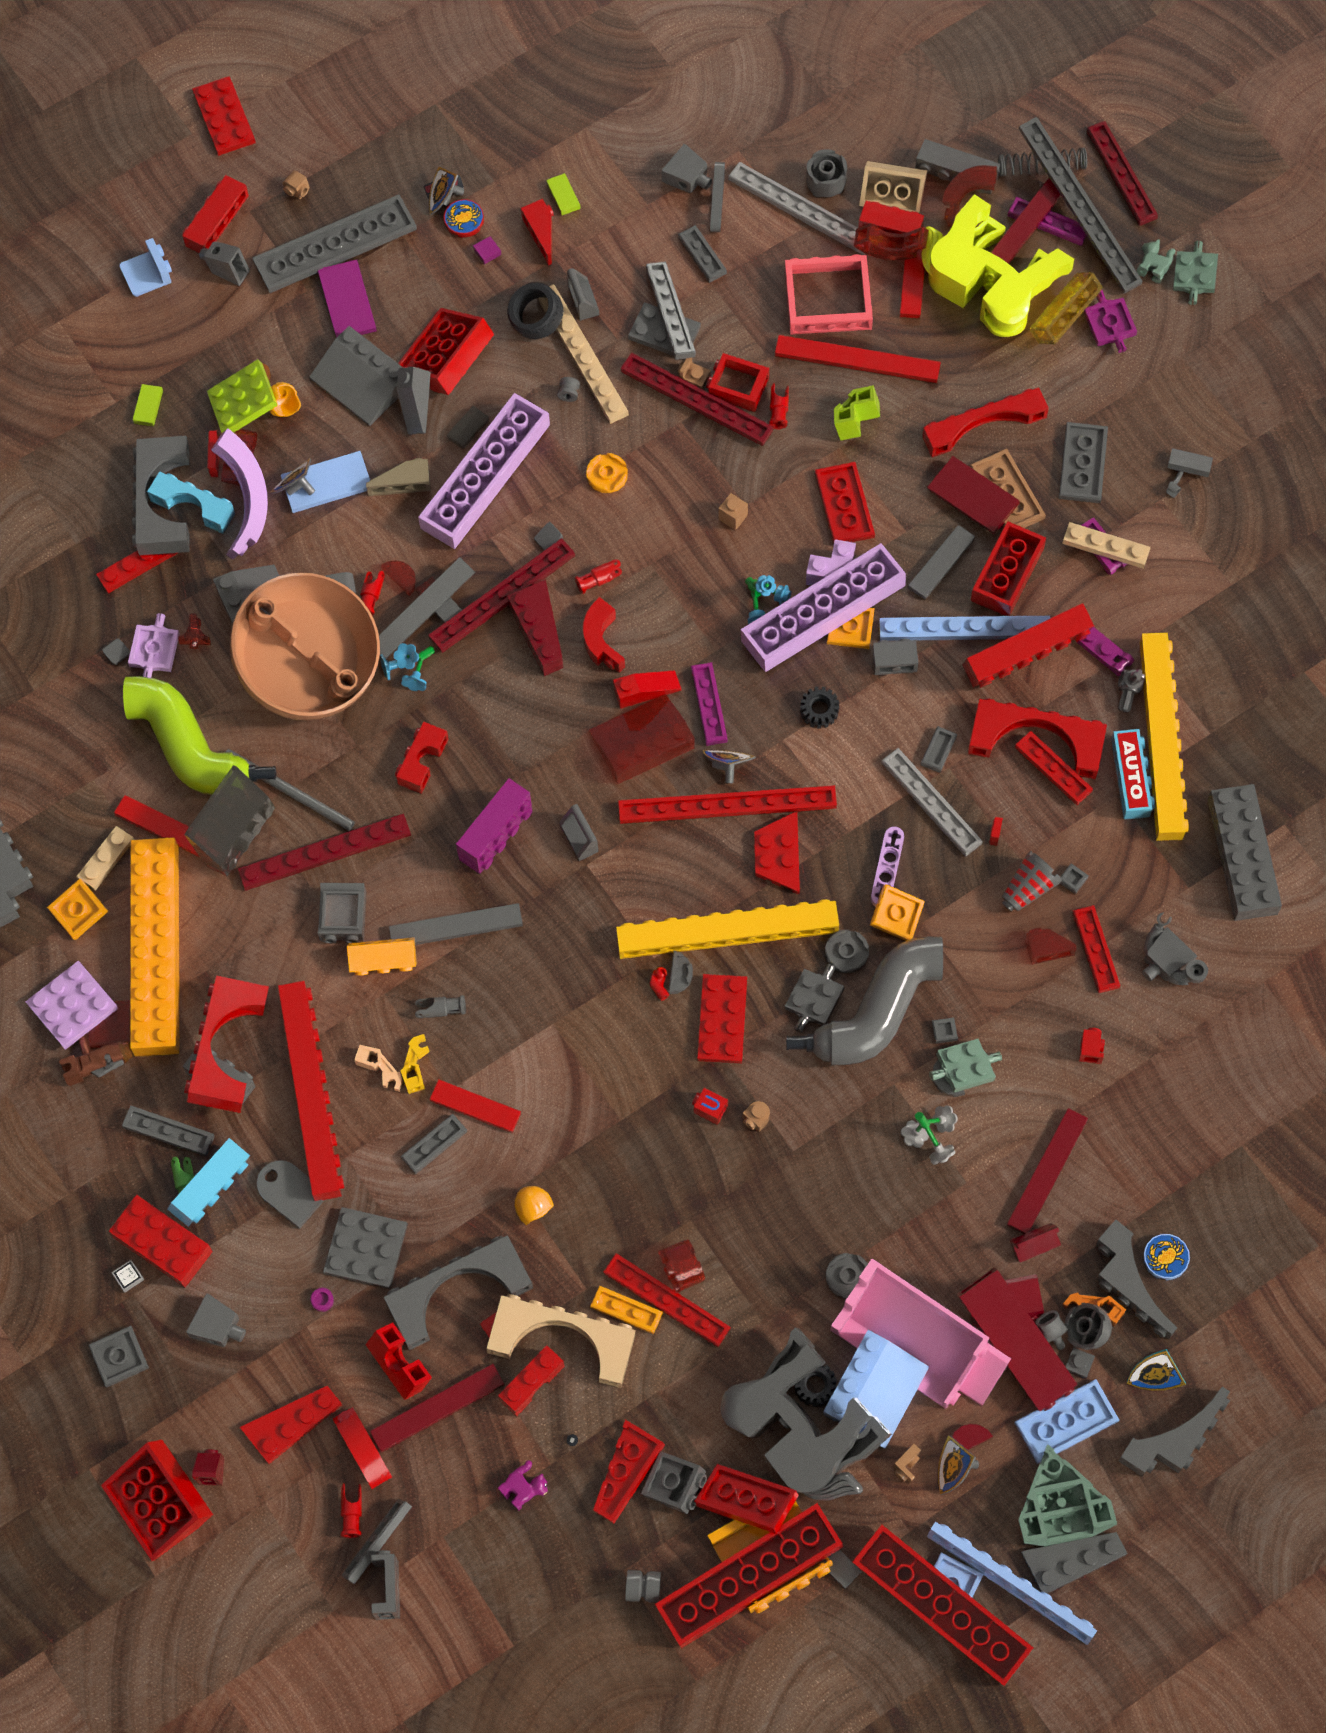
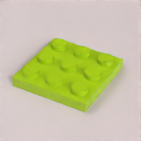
M259 359L207 391L221 433L227 428L234 433L278 406L263 364Z

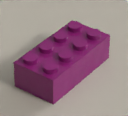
M509 778L456 843L459 860L479 874L484 869L487 870L491 866L492 858L496 853H501L505 848L508 838L510 836L513 837L518 832L520 823L523 820L526 821L532 814L530 792Z

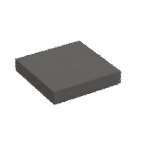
M132 1326L88 1345L106 1388L149 1369Z

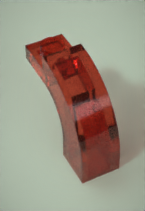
M981 165L968 168L959 173L949 183L942 200L943 205L950 206V208H946L944 220H948V226H953L955 217L959 213L961 201L968 193L979 189L995 191L998 173L996 166Z
M869 223L856 228L854 247L867 255L880 259L908 260L916 258L917 251L926 248L929 230L925 227H920L907 233L893 234L885 232L874 224Z

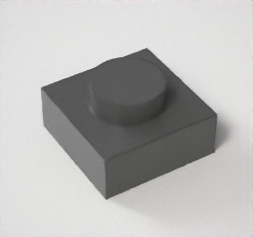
M1073 1347L1066 1368L1070 1373L1086 1379L1095 1356Z

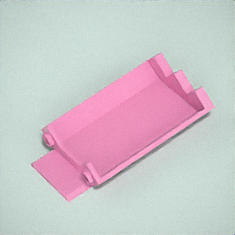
M871 1259L859 1276L857 1285L846 1299L844 1308L832 1323L830 1330L857 1349L867 1330H870L929 1366L917 1390L945 1409L949 1404L954 1406L961 1395L958 1391L982 1406L1011 1358L988 1343V1336L874 1259Z

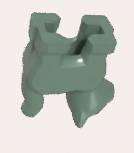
M1159 239L1156 242L1151 241L1143 244L1144 256L1142 263L1137 268L1138 275L1145 277L1148 271H1152L1151 273L1154 274L1152 281L1160 284L1164 274L1168 271L1173 255L1176 252L1175 249L1171 248L1166 256L1158 255Z

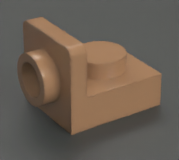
M686 358L685 362L682 361L680 363L678 373L681 379L703 390L711 375V370L692 363V358Z
M915 1444L893 1466L896 1470L894 1472L895 1475L903 1482L907 1480L911 1483L915 1478L906 1468L908 1466L911 1469L920 1460L918 1455L921 1450Z

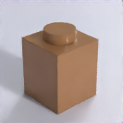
M732 493L719 507V520L735 531L748 516V504Z

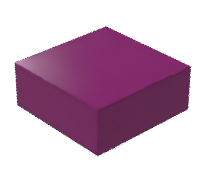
M491 236L473 245L475 253L484 264L501 255L500 248Z

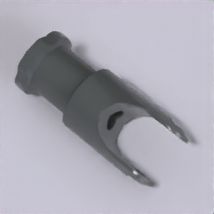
M460 995L457 998H446L445 996L418 999L415 1002L417 1007H429L417 1010L415 1012L417 1018L444 1017L453 1013L466 1014L464 995Z

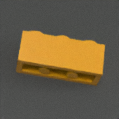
M414 937L348 943L347 945L349 973L355 972V975H366L368 971L377 970V973H388L390 969L399 968V971H411L412 967L417 965Z

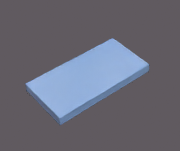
M361 451L309 466L305 478L315 489L312 495L309 496L303 488L291 496L287 492L286 494L292 512L295 513L367 491L366 483L370 481ZM291 472L281 474L282 480Z
M1095 1379L1074 1390L1069 1396L1055 1400L1056 1404L1047 1411L1036 1410L1015 1421V1425L1034 1460L1039 1464L1047 1444L1058 1454L1119 1422V1418L1098 1381Z

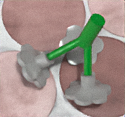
M938 1106L932 1119H926L922 1112H917L915 1119L918 1123L908 1121L906 1126L900 1131L904 1137V1143L908 1146L913 1145L916 1148L922 1147L923 1143L930 1137L935 1150L929 1157L933 1165L944 1163L955 1154L953 1145L942 1146L929 1128L930 1124L934 1123L937 1125L939 1132H952L958 1118L953 1113L951 1106Z

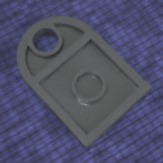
M271 1162L258 1175L257 1189L262 1199L299 1229L324 1202V1200H314L310 1177L290 1162ZM268 1172H276L278 1177L275 1181L268 1182L265 1180Z

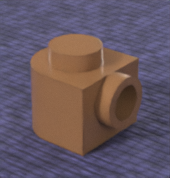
M295 170L282 183L285 193L289 196L294 195L298 199L304 197L310 188L306 176Z
M753 1102L743 1112L744 1124L749 1129L754 1130L755 1128L760 1132L769 1122V1107L764 1102Z

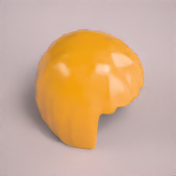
M278 382L271 386L278 406L269 411L271 414L278 417H287L300 409L301 403L297 396V391L292 385L286 382Z
M537 1186L522 1188L517 1193L514 1204L518 1217L525 1225L543 1217L554 1207L550 1195Z

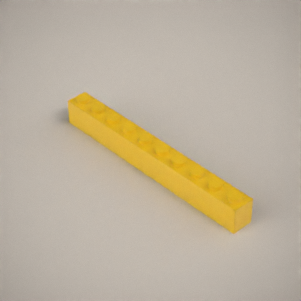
M1143 633L1139 644L1142 674L1145 675L1143 691L1152 796H1154L1156 841L1183 840L1185 832H1188V819H1184L1187 803L1186 799H1182V792L1185 791V781L1180 776V772L1183 771V760L1179 759L1178 752H1181V739H1177L1179 719H1175L1178 702L1177 699L1173 698V692H1176L1175 679L1172 680L1171 673H1174V661L1170 660L1172 641H1168V633Z
M825 899L813 904L800 902L795 906L788 907L786 905H777L771 909L757 907L752 909V911L734 910L729 914L715 912L704 917L691 915L686 917V919L667 918L662 922L648 920L637 925L624 923L616 928L620 959L673 953V950L684 952L834 934L839 931V920L836 901Z

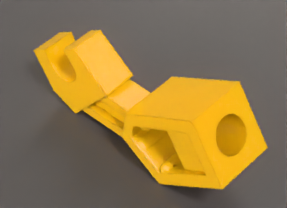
M424 1034L413 1037L408 1043L407 1057L403 1069L400 1070L409 1094L425 1089L420 1068L417 1064L418 1059L429 1053L428 1046L424 1048L419 1047L421 1042L426 1041ZM415 1070L417 1076L407 1079V1074Z

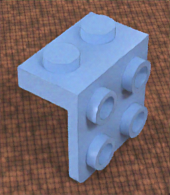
M153 238L145 241L149 252L120 264V269L132 295L135 297L172 283L169 272H172L168 260H163L164 252L161 245H156Z

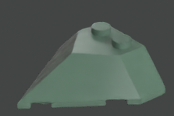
M1047 1444L1018 1520L1024 1543L1050 1546L1090 1538L1117 1525L1111 1500L1096 1490L1089 1480L1065 1459L1063 1460L1057 1455L1054 1449Z

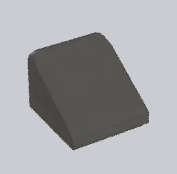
M549 521L534 537V540L545 551L558 540L563 539V535Z

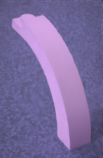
M227 428L220 435L211 450L221 457L232 469L243 493V523L239 534L226 554L234 559L238 555L242 556L248 547L257 543L265 524L268 502L265 480L257 460L246 444Z

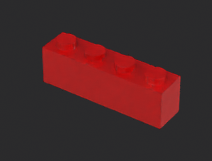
M227 175L224 176L222 181L217 183L212 195L206 198L202 209L196 212L192 223L183 231L182 236L186 247L200 253L202 248L209 249L211 244L219 239L249 196L246 184Z

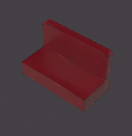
M1049 1223L1010 1240L1017 1261L1021 1263L1061 1246L1057 1235L1059 1228Z

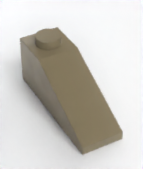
M415 458L405 461L367 482L368 496L431 491L428 459Z

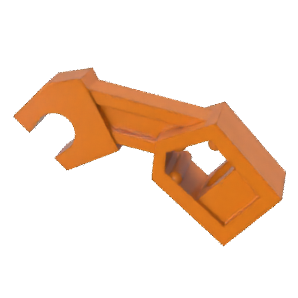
M1078 1292L1071 1294L1062 1305L1067 1309L1071 1303L1077 1307L1081 1305L1080 1303L1084 1302L1100 1307L1107 1303V1305L1113 1308L1108 1315L1114 1327L1126 1312V1309L1110 1296L1079 1295Z

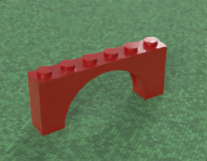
M990 698L979 699L968 754L989 758L994 745L1008 732L1023 727L1042 728L1056 734L1068 745L1074 758L1075 772L1079 776L1096 780L1107 724H1103L1098 720H1083L1078 716H1063L1054 711L1043 712L1034 707L1023 708L1014 703H999Z
M216 976L214 984L210 983L207 996H210L211 1000L210 1003H205L203 1015L206 1016L205 1022L201 1021L198 1032L202 1037L201 1041H196L194 1054H197L196 1061H191L189 1074L193 1075L191 1081H186L184 1093L188 1094V1103L241 1113L247 1083L231 1078L220 1069L213 1058L210 1044L218 1029L228 1021L245 1015L263 1016L269 986Z

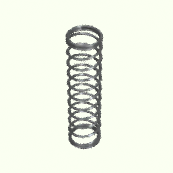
M1084 147L1078 149L1077 155L1073 148H1071L1069 156L1065 149L1062 150L1061 155L1063 157V152L1065 151L1069 168L1072 150L1076 160V170H1078L1079 151L1081 168L1083 170L1087 168V152ZM1023 152L1021 156V161L1019 155L1015 153L1013 157V162L1010 154L1006 155L1004 162V156L1002 154H999L998 163L1001 164L999 175L1006 176V163L1008 156L1011 162L1012 175H1014V162L1016 155L1019 161L1021 175L1022 161L1024 155L1027 160L1029 174L1031 155L1033 154L1035 159L1036 173H1038V159H1036L1035 154L1031 152L1028 160L1027 154Z

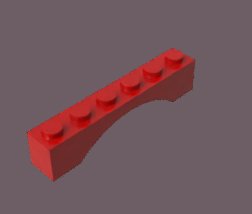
M1039 387L1027 389L1021 394L1009 395L1001 401L989 402L983 407L969 409L957 416L951 415L943 421L931 422L923 427L922 438L931 457L950 452L958 440L975 427L993 421H1015L1031 424L1047 418L1049 407Z

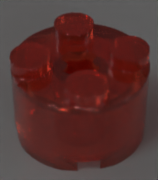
M689 1239L658 1251L661 1262L663 1264L666 1263L663 1269L668 1281L672 1280L671 1284L675 1293L705 1281L702 1266L695 1256L696 1252Z

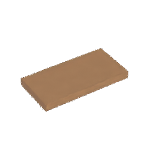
M1007 449L970 464L969 467L1020 501L1019 505L1003 523V528L1007 521L1026 528L1045 519L1044 511Z

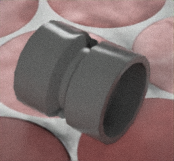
M628 1569L625 1600L639 1602L641 1597H644L648 1603L659 1602L661 1572L650 1571L643 1575L641 1570Z

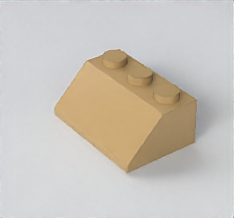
M867 161L859 206L864 207L866 200L870 202L876 201L882 205L895 206L902 210L920 213L927 171Z

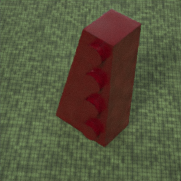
M545 579L507 596L509 609L544 676L563 668L562 653Z

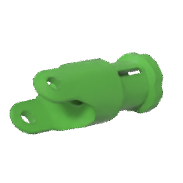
M173 1157L171 1160L175 1189L178 1190V1193L194 1178L189 1157H185L183 1160L184 1171L181 1169L177 1157Z

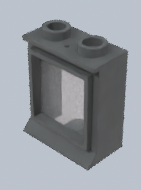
M320 883L318 925L320 941L325 943H336V941L357 943L358 941H364L367 893L364 883Z

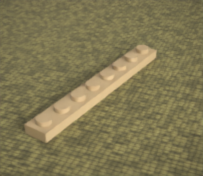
M554 284L549 286L560 297L563 304V319H561L562 321L556 331L609 423L611 424L628 416L629 413L557 288ZM537 298L544 311L547 312L548 299Z

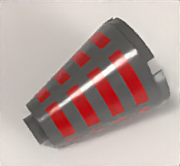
M1029 851L1002 895L1004 899L1002 904L1011 912L1013 910L1018 912L1059 885L1062 879L1058 874L1055 876L1052 874L1053 869L1043 859Z

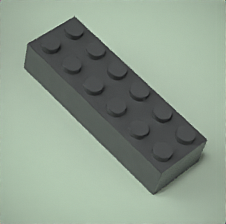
M1255 785L1211 790L1208 804L1234 921L1278 915L1282 903Z

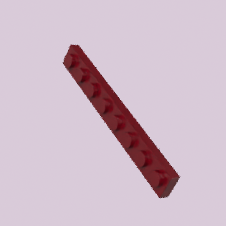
M632 352L621 367V372L761 446L765 444L773 432V426Z
M561 538L428 635L429 639L441 653L445 652L508 606L507 596L541 582L574 558L575 552Z
M403 813L238 868L244 889L247 891L411 836V832Z

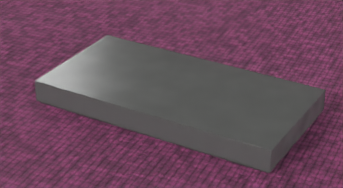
M1066 423L1059 499L1101 503L1108 426Z

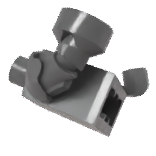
M1164 912L1160 913L1157 916L1158 924H1154L1146 937L1144 961L1149 966L1142 971L1143 976L1148 981H1152L1159 975L1164 981H1169V983L1175 985L1203 982L1208 974L1207 965L1201 960H1196L1197 955L1168 927L1163 928L1172 921V917H1169L1167 922H1163L1161 917Z

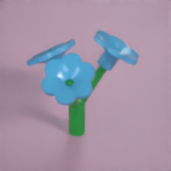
M402 643L398 646V650L394 652L395 660L388 662L383 654H380V662L385 677L389 681L391 670L398 667L412 669L415 666V662H418L416 670L413 671L411 676H402L401 684L412 691L426 690L427 682L420 679V669L423 660L434 654L435 650L432 646H429L420 653H417L416 647L413 644L407 645Z

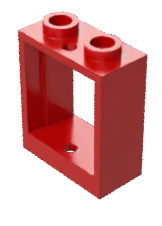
M723 353L721 359H717L713 369L715 373L713 377H709L706 388L709 389L710 394L731 405L755 412L769 380L770 368ZM725 367L757 377L750 395L718 385Z

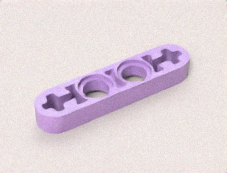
M890 827L884 835L871 894V902L875 907L878 902V897L875 896L880 895L883 885L887 884L894 887L904 842V833L898 827ZM893 834H897L898 839L895 841V846L890 847L891 837ZM886 853H893L896 856V860L894 862H887L884 860V855ZM882 873H889L892 879L889 882H882L879 876Z

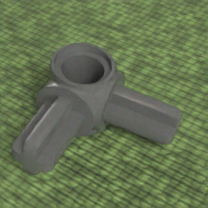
M1141 669L1122 670L1118 681V688L1122 692L1118 710L1130 712L1134 695L1140 693L1144 684L1145 675L1142 674Z

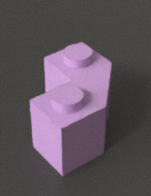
M835 540L831 558L810 555L806 573V585H814L853 561L856 543Z

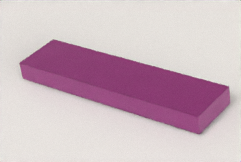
M1016 197L1007 216L1017 219L1030 202ZM1050 211L1037 227L1040 230L1082 246L1087 237L1078 221Z
M712 662L691 666L706 746L727 743L728 739Z

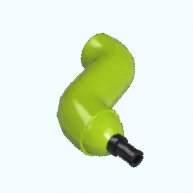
M143 676L125 677L123 702L126 718L128 720L145 719L149 721L169 766L176 776L189 788L207 795L233 796L234 793L245 789L250 782L265 779L276 780V766L257 767L256 765H249L245 759L233 755L232 752L216 753L211 751L189 704L182 694L169 683Z

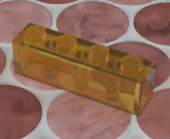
M1077 272L1029 328L1039 344L1055 345L1103 289V286L1093 272Z

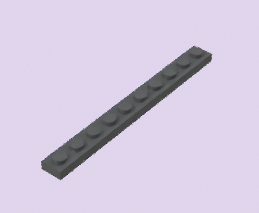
M1035 117L1020 125L1019 131L1123 293L1125 294L1140 286L1143 282L1039 119Z

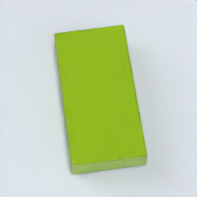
M565 173L546 180L561 215L580 209V203Z
M142 384L133 417L134 424L154 426L163 393L162 387Z

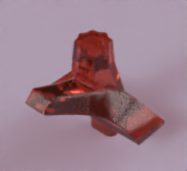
M196 613L189 615L187 631L183 635L178 636L179 645H190V649H198V645H211L210 637L206 636L200 629L201 619L197 618Z

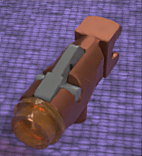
M82 1036L78 1041L83 1055L76 1058L72 1055L61 1059L59 1063L63 1071L66 1072L63 1074L67 1085L72 1086L83 1082V1078L90 1075L100 1078L111 1070L126 1064V1062H129V1059L134 1057L128 1041L104 1045L100 1049L93 1051L90 1050L87 1037Z

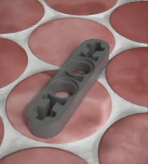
M715 162L710 232H721L725 162Z

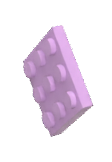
M79 961L25 1001L65 1050L119 1009Z

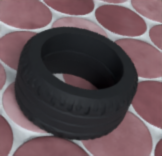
M532 282L519 287L512 294L513 296L507 306L508 319L511 325L521 335L529 339L548 337V335L556 331L562 321L561 319H563L564 311L560 297L549 286L539 282ZM547 298L548 310L545 316L534 324H524L523 312L525 307L534 299Z

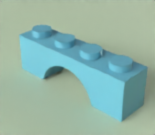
M159 472L147 491L151 502L167 509L183 502L199 506L202 509L204 525L222 534L235 515L233 505L229 500L217 498L208 490L202 491L197 489L192 483L187 481L184 483L170 473L164 474Z

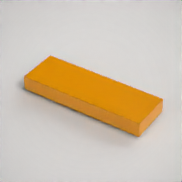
M600 1285L590 1308L651 1334L655 1333L663 1314L662 1311Z

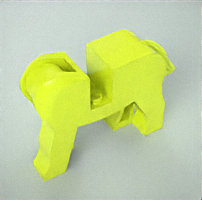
M974 194L956 215L954 224L946 236L943 237V234L933 227L927 226L925 228V241L922 249L923 266L929 273L928 280L931 288L937 294L962 308L984 286L988 292L982 300L980 320L996 336H1015L1020 334L1026 327L1030 300L1048 288L1054 280L1069 274L1073 269L1074 258L1058 248L1049 254L1038 249L1028 267L1018 273L1007 262L985 250L1002 239L1005 235L1006 227L989 216L991 205Z

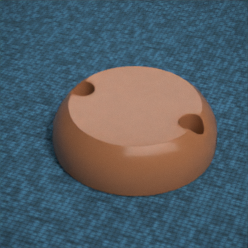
M292 573L278 576L265 582L246 598L237 612L232 625L230 655L240 684L262 707L285 718L318 720L342 712L358 700L366 691L378 666L380 641L375 620L369 609L352 590L326 576L313 573Z

